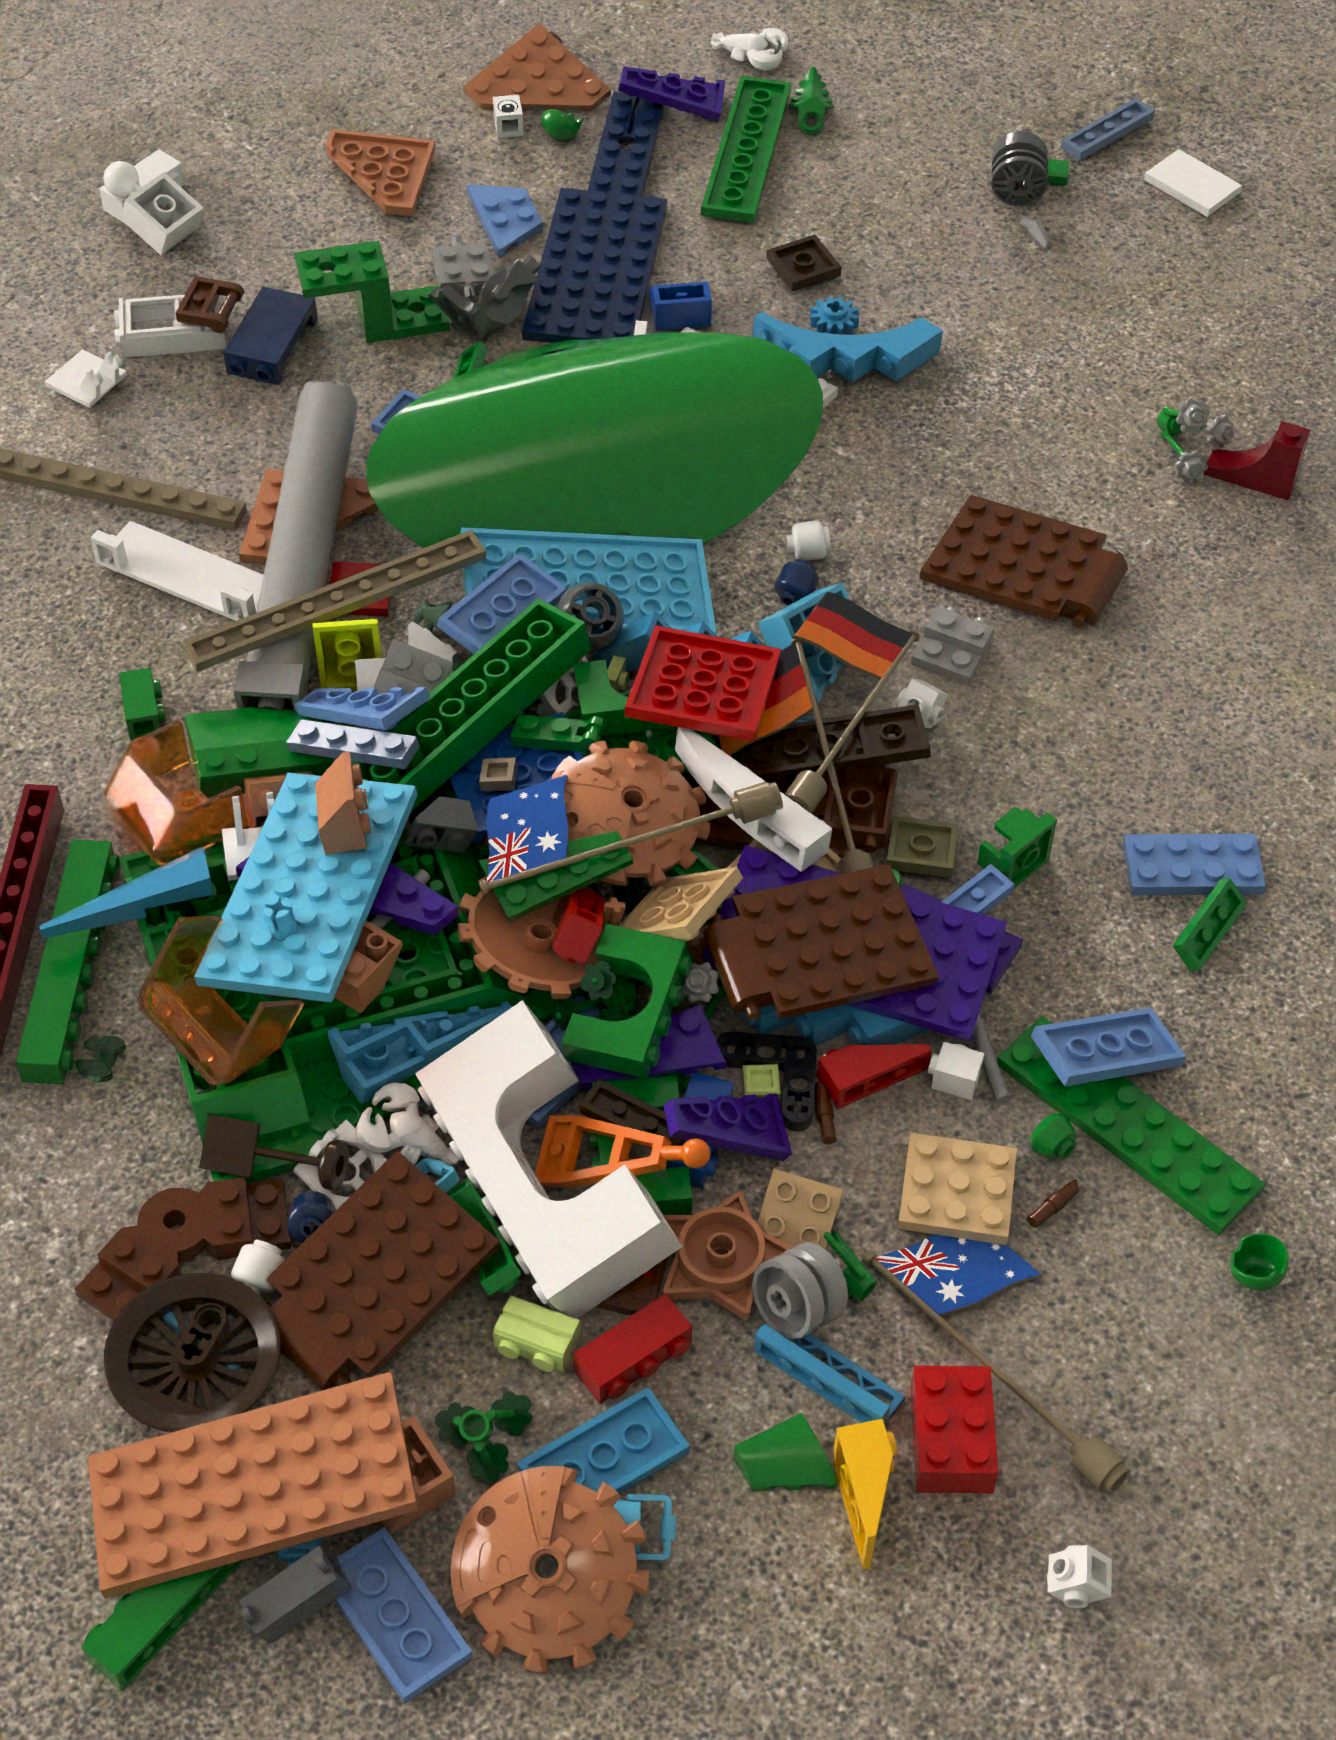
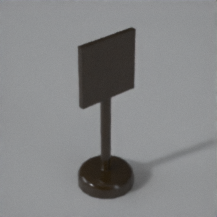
M208 1114L199 1168L251 1178L255 1155L319 1167L320 1184L327 1190L337 1191L343 1184L349 1162V1147L346 1141L338 1139L330 1141L324 1148L321 1158L257 1146L261 1123Z

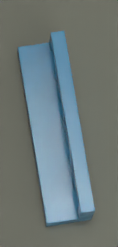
M763 1324L755 1334L754 1352L860 1423L883 1418L884 1425L886 1426L905 1400L903 1394L810 1333L795 1339L796 1344L766 1324ZM819 1353L825 1357L827 1365L811 1354ZM849 1373L857 1378L858 1385L842 1374ZM881 1394L889 1399L891 1403L887 1405L873 1395Z

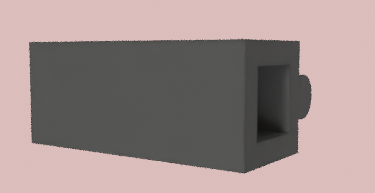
M319 1545L240 1599L239 1602L243 1608L241 1609L242 1621L247 1631L253 1637L258 1636L273 1643L349 1591L352 1587L336 1555Z

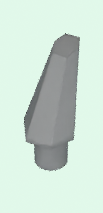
M1026 215L1023 216L1020 220V225L1028 229L1029 236L1046 251L1050 245V240L1041 218L1038 217L1033 220Z

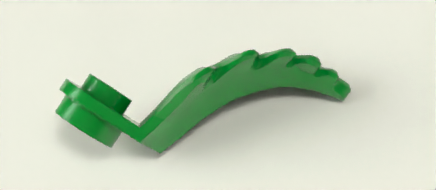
M812 66L809 72L803 75L806 80L799 82V86L802 89L795 90V94L801 96L791 98V101L794 103L789 104L790 107H799L798 125L800 130L807 135L818 134L824 126L825 108L832 109L835 107L832 104H828L833 102L832 99L823 97L829 95V91L822 90L826 83L819 81L822 75L817 73L816 68ZM808 118H814L816 124L808 126L806 121Z

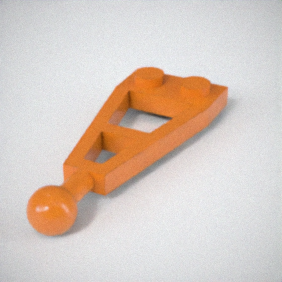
M549 1115L535 1174L543 1188H574L598 1183L624 1164L634 1175L665 1170L667 1160L683 1161L688 1167L701 1168L708 1163L711 1152L708 1144L701 1139H690L683 1146H671L672 1142L664 1136L579 1115ZM584 1131L615 1138L609 1164L574 1171ZM632 1143L652 1147L649 1157L628 1160Z

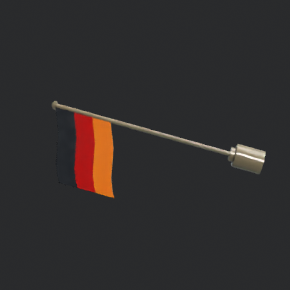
M830 592L824 594L793 638L821 649L850 668L879 679V682L817 772L808 770L800 772L784 794L811 814L827 792V784L822 778L823 773L913 642L920 639L918 631L911 630L908 632L887 623L852 601Z
M793 638L792 644L781 651L778 668L755 741L718 735L721 748L727 755L732 756L745 746L785 729L813 711L824 757L828 756L830 750L802 647L804 641ZM831 761L827 769L849 849L844 854V857L839 860L840 872L848 873L872 868L874 865L871 854L863 852L861 849H855L834 765Z

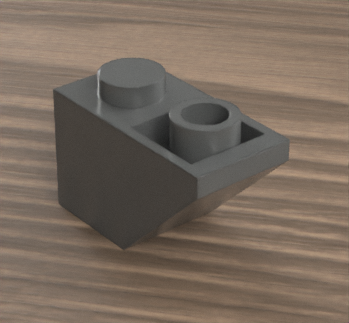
M439 796L415 818L403 838V844L465 853L478 832L470 801Z

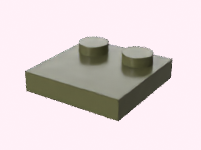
M893 816L886 864H890L892 869L900 872L952 878L958 824Z

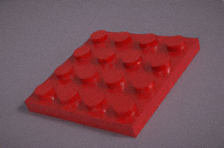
M655 625L626 702L624 717L755 741L780 661L781 649Z

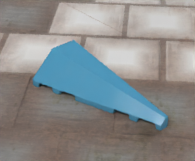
M204 847L198 848L40 925L42 938L147 917L146 908L214 895Z
M504 1001L498 1007L479 1009L478 1006L468 1007L466 1012L448 1014L447 1011L408 1016L396 1018L393 1023L377 1026L364 1023L360 1024L357 1029L345 1031L332 1028L328 1030V1038L343 1080L363 1105L373 1099L375 1093L384 1085L393 1082L400 1083L413 1076L508 1011L512 1006L508 1001Z

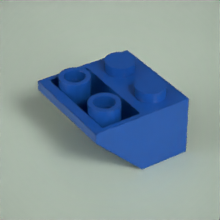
M708 282L651 286L648 289L655 331L711 326L712 298Z

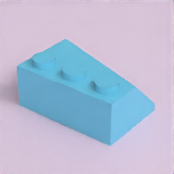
M843 582L818 589L757 622L766 645L779 648L781 651L790 646L793 636L826 592L834 593L850 600ZM804 642L802 647L816 701L819 703L824 696L822 694L828 685L834 683L838 677L836 674L844 663L821 649Z

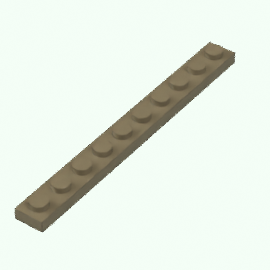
M0 448V479L234 531L238 528L247 511L246 502Z
M469 530L183 641V648L195 670L199 672L313 627L312 623L327 622L485 560L486 550L474 532Z

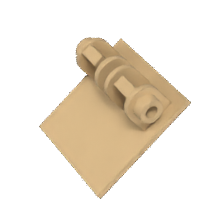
M773 1169L757 1224L763 1232L791 1247L810 1242L820 1245L826 1250L828 1242L824 1238V1233H831L836 1215L838 1216L842 1202L840 1200L843 1189Z

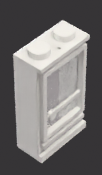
M185 295L126 299V301H123V298H119V310H114L116 328L119 327V329L114 330L115 342L117 347L122 346L124 358L222 350L226 348L225 333H216L210 327L177 322L176 311ZM220 295L211 313L217 314L223 304L222 295Z

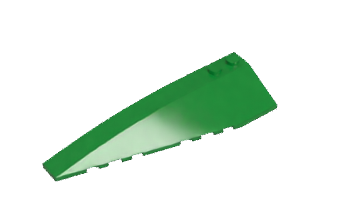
M254 707L184 715L200 799L245 794L243 778L304 771H310L313 775L322 776L334 763L335 758L290 752L286 743L301 719L356 727V725L337 724L333 721L300 716L297 711ZM356 727V728H363V729H370V730L379 731L378 729H373V728Z

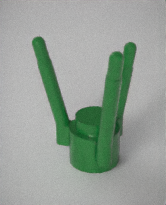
M833 1231L832 1234L825 1232L824 1238L848 1266L843 1271L847 1282L848 1300L852 1297L857 1303L863 1301L875 1289L878 1281L863 1266L837 1231Z

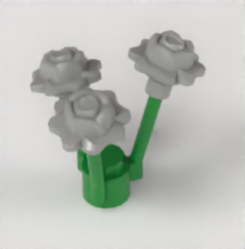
M1188 398L1186 404L1179 405V410L1165 406L1157 418L1158 427L1162 429L1161 437L1166 439L1180 456V461L1175 463L1177 468L1176 477L1184 482L1202 477L1204 471L1208 469L1206 463L1208 456L1205 453L1201 454L1199 450H1195L1192 453L1184 452L1173 438V435L1182 432L1198 434L1201 429L1205 434L1209 435L1207 442L1211 444L1212 449L1217 450L1219 447L1223 448L1225 444L1230 443L1235 433L1233 422L1229 421L1228 415L1216 416L1213 423L1207 422L1210 410L1205 408V401H1195L1192 398Z

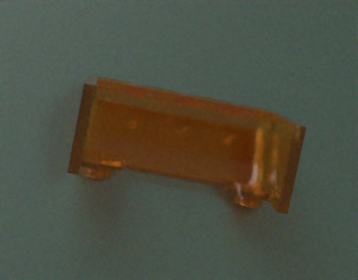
M180 720L130 742L104 790L108 808L149 857L159 865H165L198 848L204 847L206 849L223 841L222 829L235 828L232 796H239L242 828H249L242 791L238 785L208 799L204 793L196 789H184L179 793L171 795L157 779L159 776L190 763L184 730Z
M220 916L178 917L139 991V1006L150 1021L208 1083L212 1085L228 1084L281 1047L304 1003L300 999L260 1002L247 1024L213 988L197 986L194 978L216 928L223 922V919Z

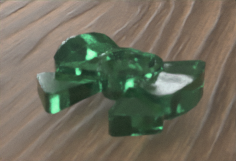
M94 1035L84 1041L83 1044L86 1049L96 1052L94 1054L95 1059L75 1060L74 1063L80 1075L87 1073L88 1077L93 1081L107 1082L113 1078L112 1067L117 1060V1055L127 1047L124 1040L119 1037L104 1036L99 1038L98 1035Z

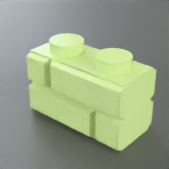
M511 1295L493 1330L494 1347L505 1357L517 1359L520 1356L529 1359L540 1370L551 1372L553 1369L565 1372L572 1353H574L580 1340L581 1320Z

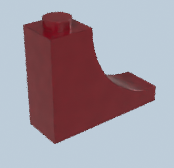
M1281 421L1275 435L1258 447L1239 451L1213 449L1207 461L1208 469L1204 471L1203 475L1289 501L1298 479L1310 429Z

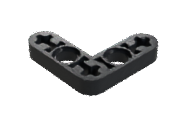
M725 1032L721 1034L716 1041L726 1062V1067L743 1068V1065L778 1064V1070L784 1071L781 1111L785 1127L795 1132L808 1129L812 1124L814 1112L817 1049L814 1042L802 1036ZM728 1046H735L734 1053H727ZM746 1046H750V1055H746ZM762 1046H768L774 1049L776 1053L771 1057L764 1058L759 1056L756 1050ZM782 1049H786L785 1058L781 1057ZM797 1051H804V1058H797ZM794 1078H802L809 1085L805 1089L798 1090L791 1087L789 1082ZM795 1101L801 1102L800 1118L794 1117L793 1114Z

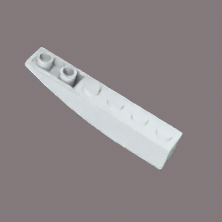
M678 727L675 751L693 778L720 809L731 807L730 799H734V791L765 782L747 767L727 755L723 750L707 741L699 733L692 729ZM781 792L783 808L776 810L774 815L746 824L742 822L741 818L735 819L733 813L727 815L750 836L800 872L828 853L832 828Z

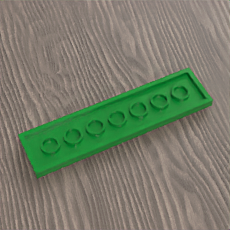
M740 76L702 202L701 216L737 220L740 222H755L791 94V82Z
M1041 1016L997 1056V1062L1001 1069L1057 1112L1065 1114L1070 1122L1220 1236L1263 1192L1266 1183L1125 1077L1064 1086L1031 1037L1035 1026L1053 1024L1045 1017Z

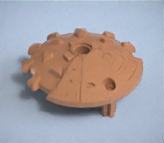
M606 741L592 743L588 748L591 752L590 755L578 762L568 756L560 763L551 778L552 780L568 775L564 798L569 829L568 841L618 831L622 840L699 817V805L706 804V795L701 786L691 788L687 780L681 775L685 769L684 764L673 756L664 761L657 756L647 753L648 745L639 741L630 742L629 749H609ZM703 822L626 846L633 858V864L600 880L620 886L627 885V877H646L649 886L667 882L668 879L664 872L678 864L686 871L698 859V856L690 850L696 838L707 840L710 823Z
M484 876L483 878H481L480 880H478V884H479V881H483V880H486V881H487L486 877ZM588 886L584 887L585 889H587V890H589V891H591V892L596 893L594 890H592V889L589 888ZM489 889V893L482 895L480 891L476 897L465 893L459 910L468 915L467 924L458 923L457 933L460 942L471 943L477 952V955L473 957L474 964L482 972L493 969L501 976L507 978L510 989L525 993L529 987L551 991L553 999H567L571 996L572 989L581 987L580 981L586 975V966L598 963L595 952L606 924L619 926L626 906L624 902H618L615 897L610 898L609 902L604 900L602 930L585 964L578 961L575 963L567 962L561 959L556 954L557 952L553 950L554 937L568 895L509 923L492 889Z
M541 1466L526 1469L506 1477L492 1486L477 1500L466 1515L459 1528L452 1551V1592L456 1607L462 1618L464 1619L474 1613L480 1624L488 1632L480 1641V1644L496 1657H499L504 1647L525 1655L526 1660L523 1669L533 1672L547 1673L548 1659L572 1657L575 1669L587 1666L598 1660L592 1648L611 1633L620 1642L626 1637L635 1624L633 1620L625 1616L634 1593L647 1595L650 1584V1571L638 1570L635 1547L647 1542L644 1530L639 1520L627 1525L614 1507L622 1496L605 1482L601 1484L597 1492L575 1483L578 1470L564 1466ZM549 1556L555 1557L558 1561L556 1574L550 1578H542L539 1572L541 1561Z

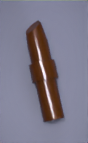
M816 1082L815 1111L817 1121L820 1124L822 1141L824 1144H832L837 1140L833 1122V1107L830 1104L826 1086L821 1082Z
M1077 1179L1048 1196L1041 1206L1027 1216L1028 1223L1032 1227L1037 1228L1050 1216L1057 1214L1063 1209L1066 1203L1079 1192Z

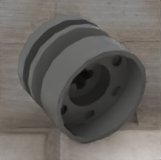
M1025 131L1008 133L1000 138L992 150L991 187L994 195L1009 205L1024 206L1034 203L1043 196L1048 186V149L1045 142L1038 135Z

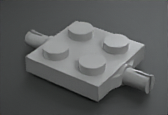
M457 234L456 240V235H453L450 238L452 246L432 247V260L440 289L450 285L457 292L464 293L467 301L471 299L472 302L476 303L477 297L475 292L481 290L487 279L494 274L487 245L473 244L464 246L462 237Z

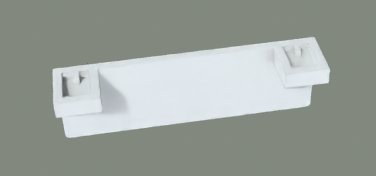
M133 521L128 522L117 536L109 535L99 530L91 536L95 560L99 565L235 621L256 613L263 574Z

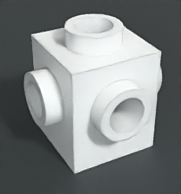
M911 679L908 687L904 688L899 694L896 704L898 707L919 704L925 728H932L933 725H937L944 714V708L942 707L949 694L923 680Z
M1072 1545L1066 1547L1065 1551L1049 1554L1048 1593L1062 1600L1066 1606L1084 1608L1090 1602L1111 1597V1558L1089 1545Z

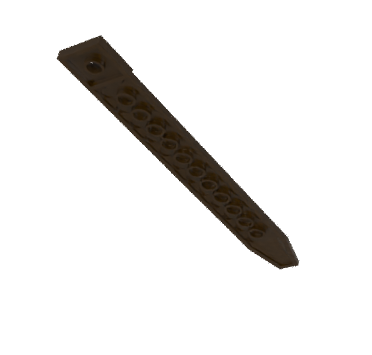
M919 704L865 712L832 760L834 769L865 764L866 767L930 758V745ZM856 714L821 719L830 751ZM815 720L792 723L785 729L751 743L730 756L763 780L797 775L805 770L816 772L825 760ZM888 734H895L896 737L890 738ZM711 736L715 743L718 745V747L722 750L719 736ZM689 771L681 774L691 788L700 786ZM439 788L410 813V822H413L439 796L444 797Z

